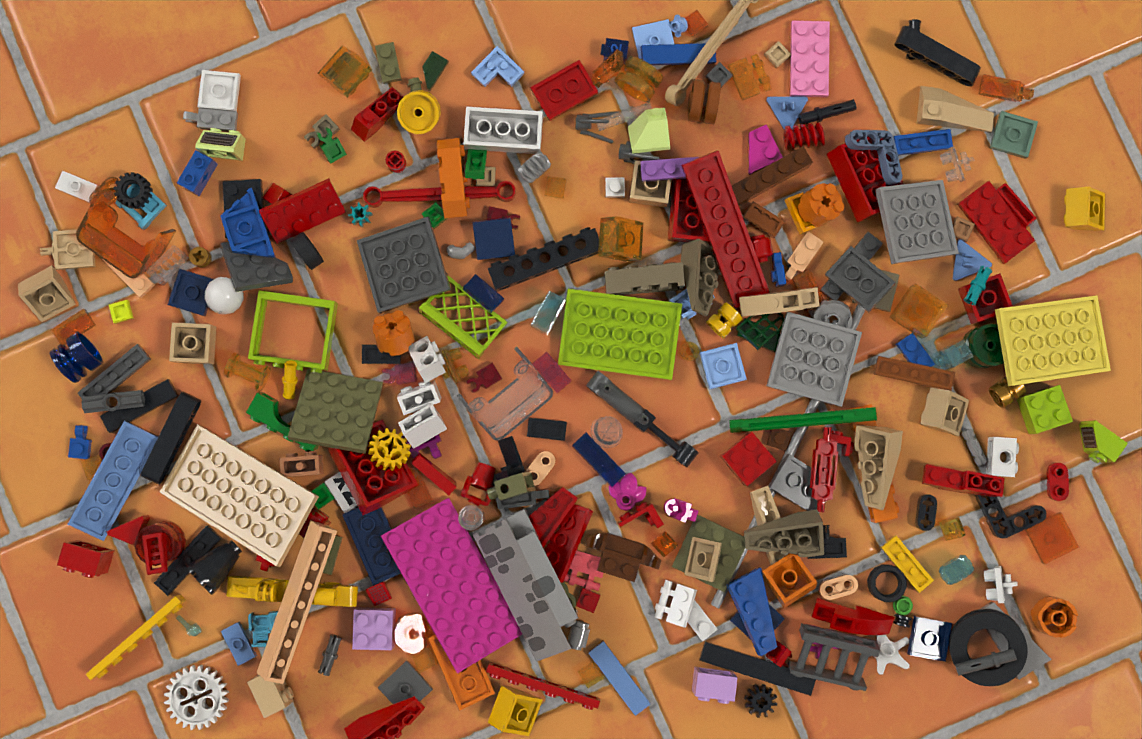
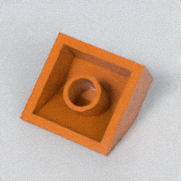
M790 553L762 571L773 594L783 608L805 596L817 586V581L797 554Z

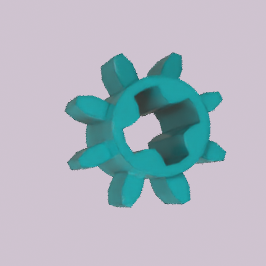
M358 202L357 207H350L352 214H348L349 218H354L352 221L353 225L358 222L363 227V223H371L369 216H372L373 213L367 212L369 209L368 205H365L363 208L360 202ZM357 213H363L364 217H358Z

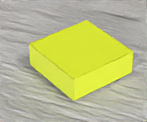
M129 300L109 305L114 324L134 319Z

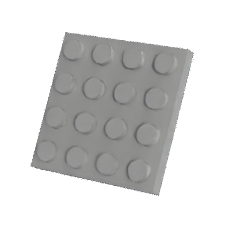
M943 180L875 189L891 264L959 254Z
M786 312L766 386L842 407L862 332Z

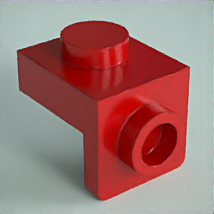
M831 431V439L837 441V444L843 445L841 456L849 457V453L852 454L854 443L851 442L852 438L843 436V432Z

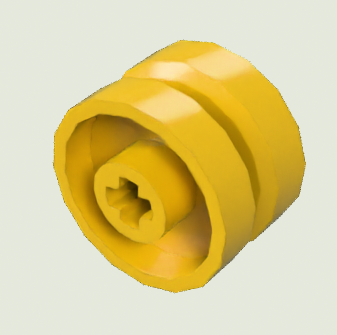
M414 90L408 93L399 102L397 108V117L401 126L414 134H424L432 130L438 123L441 115L440 104L437 98L424 90ZM416 109H420L422 111V114L420 116L416 115Z

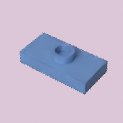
M240 621L221 631L238 666L257 656Z

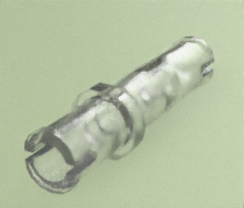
M650 102L636 107L630 106L627 110L601 118L609 120V123H596L598 131L630 120L635 121L645 110L652 109Z

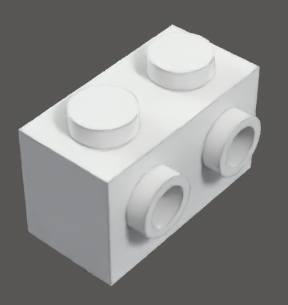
M435 380L427 383L421 381L417 387L412 388L408 386L400 390L401 392L398 394L397 399L403 415L418 411L431 403L434 405L441 401L442 397Z
M432 403L398 422L403 435L413 448L447 429L441 415Z

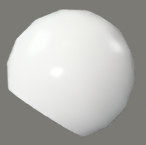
M218 277L212 280L205 290V300L208 307L215 313L222 315L231 314L238 310L244 299L243 291L236 292L232 280L226 277Z

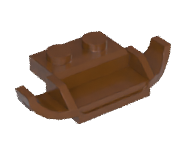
M598 533L587 538L586 547L602 551L597 571L635 582L640 564L659 570L661 560L645 544L610 533Z

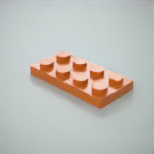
M436 635L428 637L459 711L495 694L481 660L456 673Z

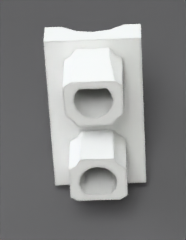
M995 566L994 569L984 571L985 582L996 581V588L986 589L987 600L1004 603V587H1006L1007 594H1013L1012 587L1018 586V582L1011 581V574H1005V581L1003 582L1001 566Z

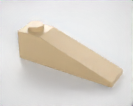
M926 86L920 87L916 124L992 132L994 113L943 89Z
M856 426L854 445L855 451H858L860 462L858 463V468L861 469L863 480L861 486L865 506L884 510L901 451L903 435L901 430L877 426Z

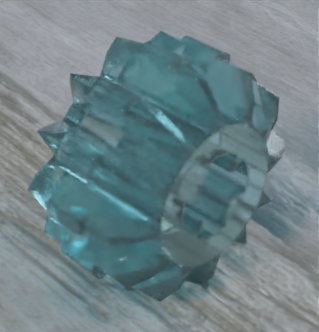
M960 555L951 559L939 569L941 578L949 585L963 580L974 571L972 562L966 555Z

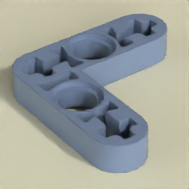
M853 130L845 136V143L850 149L877 150L882 176L886 184L892 186L902 180V171L895 140L889 131ZM867 136L872 139V144L868 142ZM886 154L890 156L891 162L887 160Z

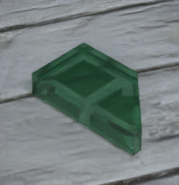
M434 51L431 52L422 66L429 91L432 90L449 63L447 59Z

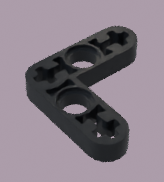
M975 495L991 532L997 538H1008L1044 521L1046 518V510L1039 505L1029 506L1006 517L997 497L987 496L988 501H994V503L985 506L984 504L988 503L987 499L981 497V495ZM994 506L997 508L998 514L992 518L988 511ZM1034 509L1036 511H1040V514H1038V518L1031 517L1028 519V517L1026 516L1034 514ZM1018 516L1022 517L1024 521L1021 527H1017L1014 524V519ZM1002 518V521L998 522L1000 526L1005 527V529L1003 530L1004 534L998 533L997 530H999L1000 527L998 523L993 524V521H997Z

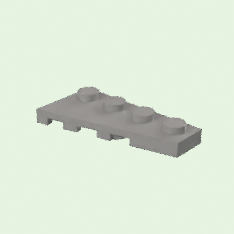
M990 602L980 608L1003 612L994 602ZM986 629L1000 652L1008 650L1007 639L1001 632L994 629ZM1024 632L1028 655L1022 671L1016 676V679L1023 678L1052 660Z

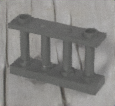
M801 623L799 631L804 644L798 661L789 660L788 662L790 674L796 677H807L846 686L856 691H866L867 686L864 678H862V674L868 657L879 656L880 648L877 641ZM812 643L823 644L816 667L805 664ZM833 647L842 649L835 671L824 669L830 649ZM852 651L861 653L854 675L843 673L849 653Z

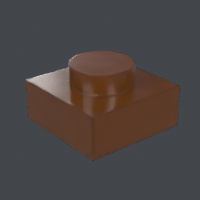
M772 429L767 445L786 451L791 432L782 429Z

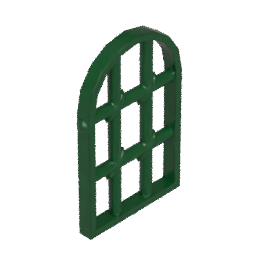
M781 312L777 313L779 317L774 321H770L767 318L770 314L760 315L762 318L756 323H752L750 319L753 316H749L736 330L759 350L780 332L784 323V316ZM781 319V327L778 328L774 324ZM766 320L769 325L764 330H760L757 325ZM748 322L751 327L743 332L740 328ZM773 327L776 332L768 338L764 333ZM752 329H755L759 334L751 339L747 334ZM760 336H763L766 340L758 346L755 341Z

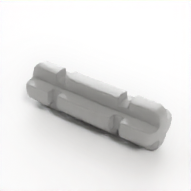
M967 429L963 431L962 436L964 440H967L966 444L972 456H975L976 464H985L987 459L982 454L983 450L977 438H974L973 430Z

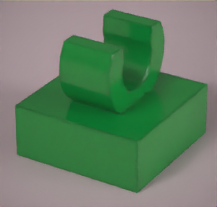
M437 202L422 213L424 218H430L433 229L448 219H444V212Z

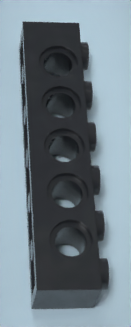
M587 227L580 230V234L575 236L568 234L562 237V240L555 243L553 240L545 243L543 248L537 249V247L527 250V254L522 256L515 254L510 256L506 262L497 261L490 264L491 267L488 268L496 292L602 253L603 247L596 229ZM577 241H584L586 247L584 249H577L575 244ZM565 247L568 250V254L560 256L557 253L558 249ZM548 254L550 256L549 262H541L540 256ZM530 261L533 265L530 269L525 270L522 268V263ZM511 267L515 272L512 276H506L504 270Z

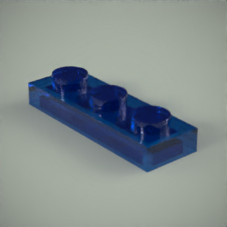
M587 432L572 445L611 488L626 474Z

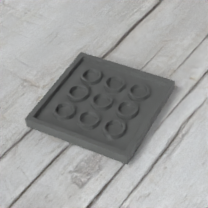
M429 217L357 240L378 313H383L451 290Z

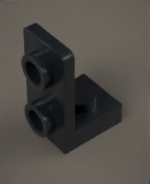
M513 436L499 440L498 443L506 467L500 468L502 472L495 474L496 481L524 473L525 469Z

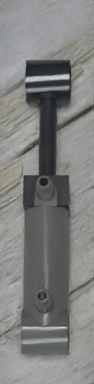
M597 371L586 384L592 392L607 402L641 432L644 433L648 428L675 450L672 457L686 468L699 454L696 449L685 441L679 445L652 423L656 417L618 388L601 372Z

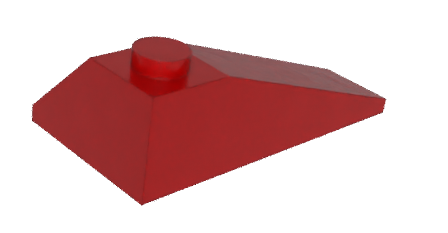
M414 696L359 717L344 728L348 739L399 738L402 735V729L406 725H411L425 709V706Z

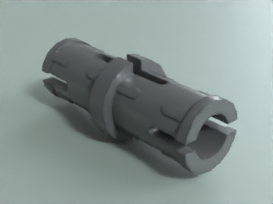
M330 634L326 651L322 653L323 659L318 673L330 676L334 660L338 657L337 651L342 637Z

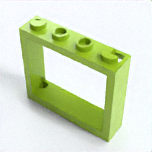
M259 290L248 359L254 360L253 364L265 365V362L273 363V367L284 368V363L292 360L297 362L296 370L303 371L304 367L311 368L310 372L322 373V370L328 371L338 303L331 300ZM267 301L329 310L321 364L259 355Z

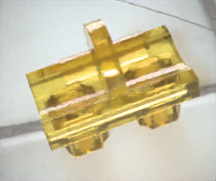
M459 348L442 350L447 362V366L443 365L446 371L443 374L444 378H450L448 373L450 370L455 383L462 382L461 379L470 373L466 364L458 368L455 367L454 361L463 358Z

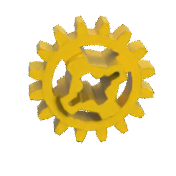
M386 428L384 433L379 430L377 436H372V441L368 445L371 448L368 454L373 455L371 462L377 461L376 467L383 465V470L390 467L391 471H393L395 466L400 469L402 463H407V457L411 454L408 451L411 445L406 444L408 440L402 438V432L396 434V429H393L391 433ZM389 445H391V447H390V448H391L390 454H388V452H389V451H388Z

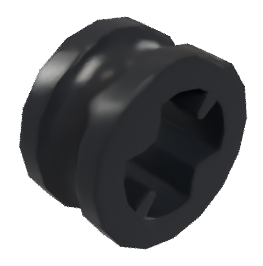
M894 614L896 619L893 621V624L910 628L909 621L912 618Z

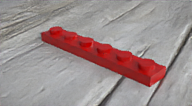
M489 662L486 670L492 678L500 679L503 677L508 679L510 684L519 685L521 683L527 685L526 688L531 691L537 692L539 689L545 691L547 696L556 698L557 695L563 697L565 702L571 704L578 702L582 704V707L593 710V707L598 709L600 704V698L492 662Z

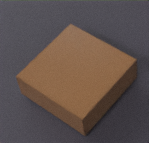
M957 216L953 223L955 238L967 242L975 224Z

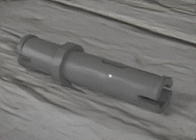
M1014 649L998 653L994 651L991 652V655L955 664L958 676L993 666L998 668L1001 664L1015 661L1017 658Z

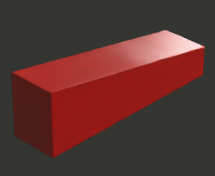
M1006 183L996 189L1026 228L1035 222L1036 216Z
M418 453L411 461L412 465L448 496L457 487L455 480L421 453Z

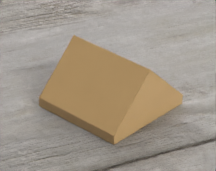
M692 537L684 575L714 582L722 543Z

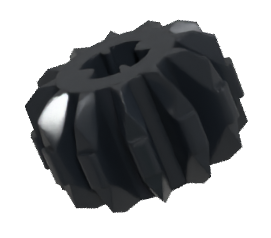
M754 684L755 691H752L750 688L747 689L751 695L744 696V699L749 701L744 705L746 708H750L749 713L751 715L755 713L756 717L760 718L762 712L764 717H768L766 711L769 710L771 713H774L771 706H777V702L772 701L777 698V695L771 694L773 689L771 687L766 689L765 684H762L760 689L757 684ZM762 697L765 701L759 705L757 699L760 700Z

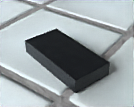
M529 418L527 437L565 441L567 422Z

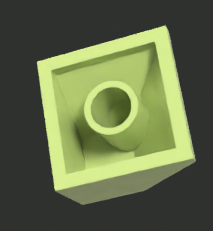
M665 108L645 110L628 126L632 154L670 150Z

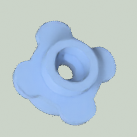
M678 14L674 16L673 21L669 22L671 30L675 33L676 37H681V33L685 32L688 28L686 19Z

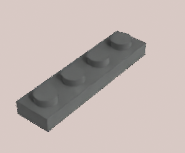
M867 232L854 249L870 260L883 243L870 232ZM829 279L819 290L830 300H837L844 292Z
M136 344L80 390L78 395L82 398L84 396L111 393L149 362L151 358L140 344Z

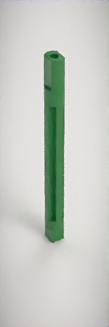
M876 407L736 419L729 420L730 433L876 421L877 413Z

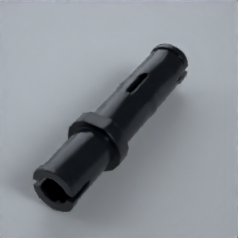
M852 99L823 108L816 107L813 111L799 114V123L801 125L815 121L822 122L823 119L855 111L856 103Z

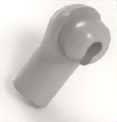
M469 242L463 248L449 245L446 251L451 258L465 259L476 248Z

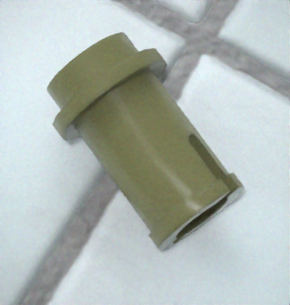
M418 77L408 80L407 86L410 87L411 92L422 90V81Z

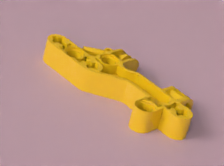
M228 576L226 596L255 599V601L282 602L289 580ZM337 582L319 583L311 605L356 607L358 586L342 585V583Z

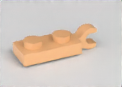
M809 231L786 262L790 266L785 273V278L788 281L793 278L797 271L801 274L824 243Z

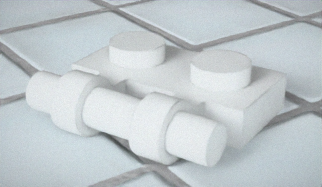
M665 580L664 586L660 589L661 596L659 603H656L654 617L662 619L665 612L668 613L667 622L686 627L697 590L681 584H677L676 589L672 590L673 582ZM670 595L673 599L671 606L667 607L666 603Z

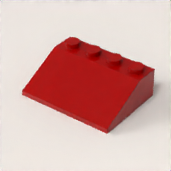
M867 136L868 142L872 144V139ZM845 143L828 152L826 155L857 223L880 214L875 189L891 185L886 184L883 179L877 150H853L848 148ZM886 154L887 160L891 162L890 156ZM901 180L900 182L892 186L904 185V183Z
M383 420L373 423L369 442L372 441L373 435L377 436L379 430L382 433L385 432L387 426ZM391 445L388 447V454L391 452ZM368 446L366 454L329 447L328 451L362 515L383 507L418 486L407 463H402L400 469L395 466L393 471H391L390 467L383 470V465L376 467V460L371 462L373 455L368 454L369 449H371Z

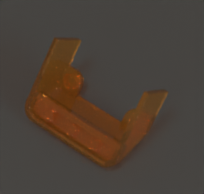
M114 187L98 190L76 231V238L79 243L127 277H140L163 255L176 230L170 229L159 232L155 239L148 241L143 247L115 227L118 214L114 208L109 206L114 193H116L113 190Z

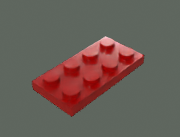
M328 178L260 209L259 213L278 244L346 213V210L332 182Z
M987 181L957 204L970 222L975 224L976 230L1003 264L1036 241L990 181Z

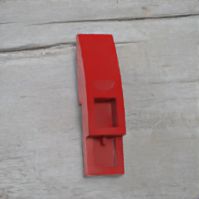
M926 464L924 465L922 484L959 493L1003 497L1005 478Z
M819 598L816 600L812 613V618L830 623L829 628L860 635L889 634L894 621L893 616L856 605L855 609H851Z

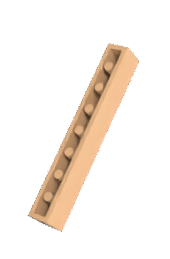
M314 521L309 523L257 670V674L265 681L284 684L337 530L328 525Z

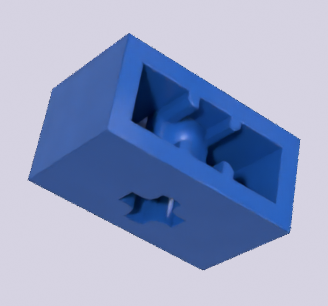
M195 150L177 184L200 196L218 163Z

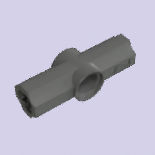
M143 390L84 396L82 397L81 404L84 414L143 407L145 406V396ZM110 397H115L117 399V406H112L110 404Z

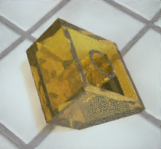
M341 46L318 74L339 93L348 98L349 95L356 91L357 86L368 78L372 69L358 54Z

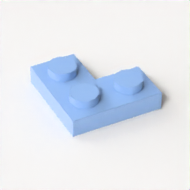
M498 46L471 72V75L484 87L497 75L512 87L525 74Z

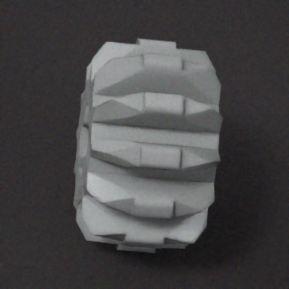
M537 152L519 168V173L524 180L532 183L550 168L551 163L546 155L542 152Z

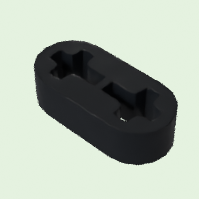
M924 494L918 499L915 524L922 531L931 530L935 524L937 500L932 495ZM927 498H929V501L932 502V505L928 506L926 512V505L923 504V501H926ZM926 513V520L929 521V525H925L924 528V525L921 524L920 521L925 519Z

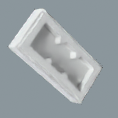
M62 171L55 188L92 203L99 186Z

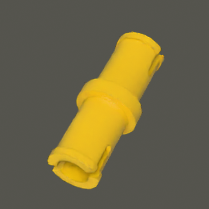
M288 360L284 363L285 370L282 377V383L284 384L283 397L285 399H294L295 386L298 382V377L296 376L297 362Z

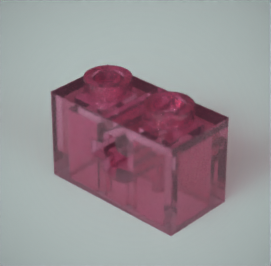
M545 352L532 363L533 367L556 394L560 393L572 382L548 352Z

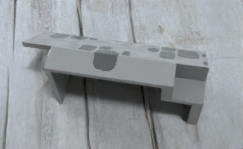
M525 508L474 534L473 537L537 662L571 649L561 627L565 625L567 628L575 624L578 618V611L576 608H573Z

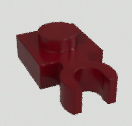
M489 206L486 220L511 217L512 224V220H520V216L517 214L507 216L508 210ZM512 224V229L517 230L518 226Z
M492 362L476 372L479 376L478 378H470L466 383H476V388L471 390L475 393L479 391L481 385H484L487 389L502 380V377Z

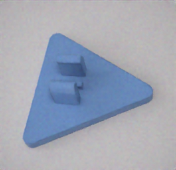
M806 96L767 97L766 101L782 128L785 129L786 126H790L792 129L808 98Z
M963 240L957 241L959 254L955 255L952 277L954 281L977 273L980 266L988 268L992 266L990 261Z

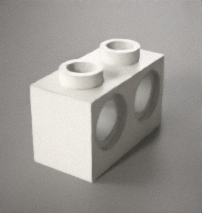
M428 336L408 347L415 366L425 383L446 373L443 367L446 363L441 353L437 354L440 350L435 341L431 342Z

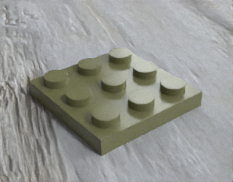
M697 515L672 567L685 573L692 537L722 543L714 582L698 580L725 592L727 589L726 584L730 582L744 553L745 537Z

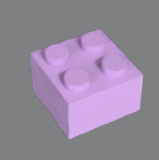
M357 607L354 609L352 649L392 650L395 647L396 608Z
M694 667L692 691L698 697V700L710 701L711 698L718 699L717 702L729 704V701L735 702L738 677L733 671Z

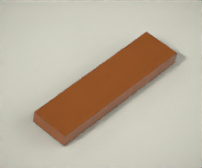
M878 356L874 375L952 391L956 372Z

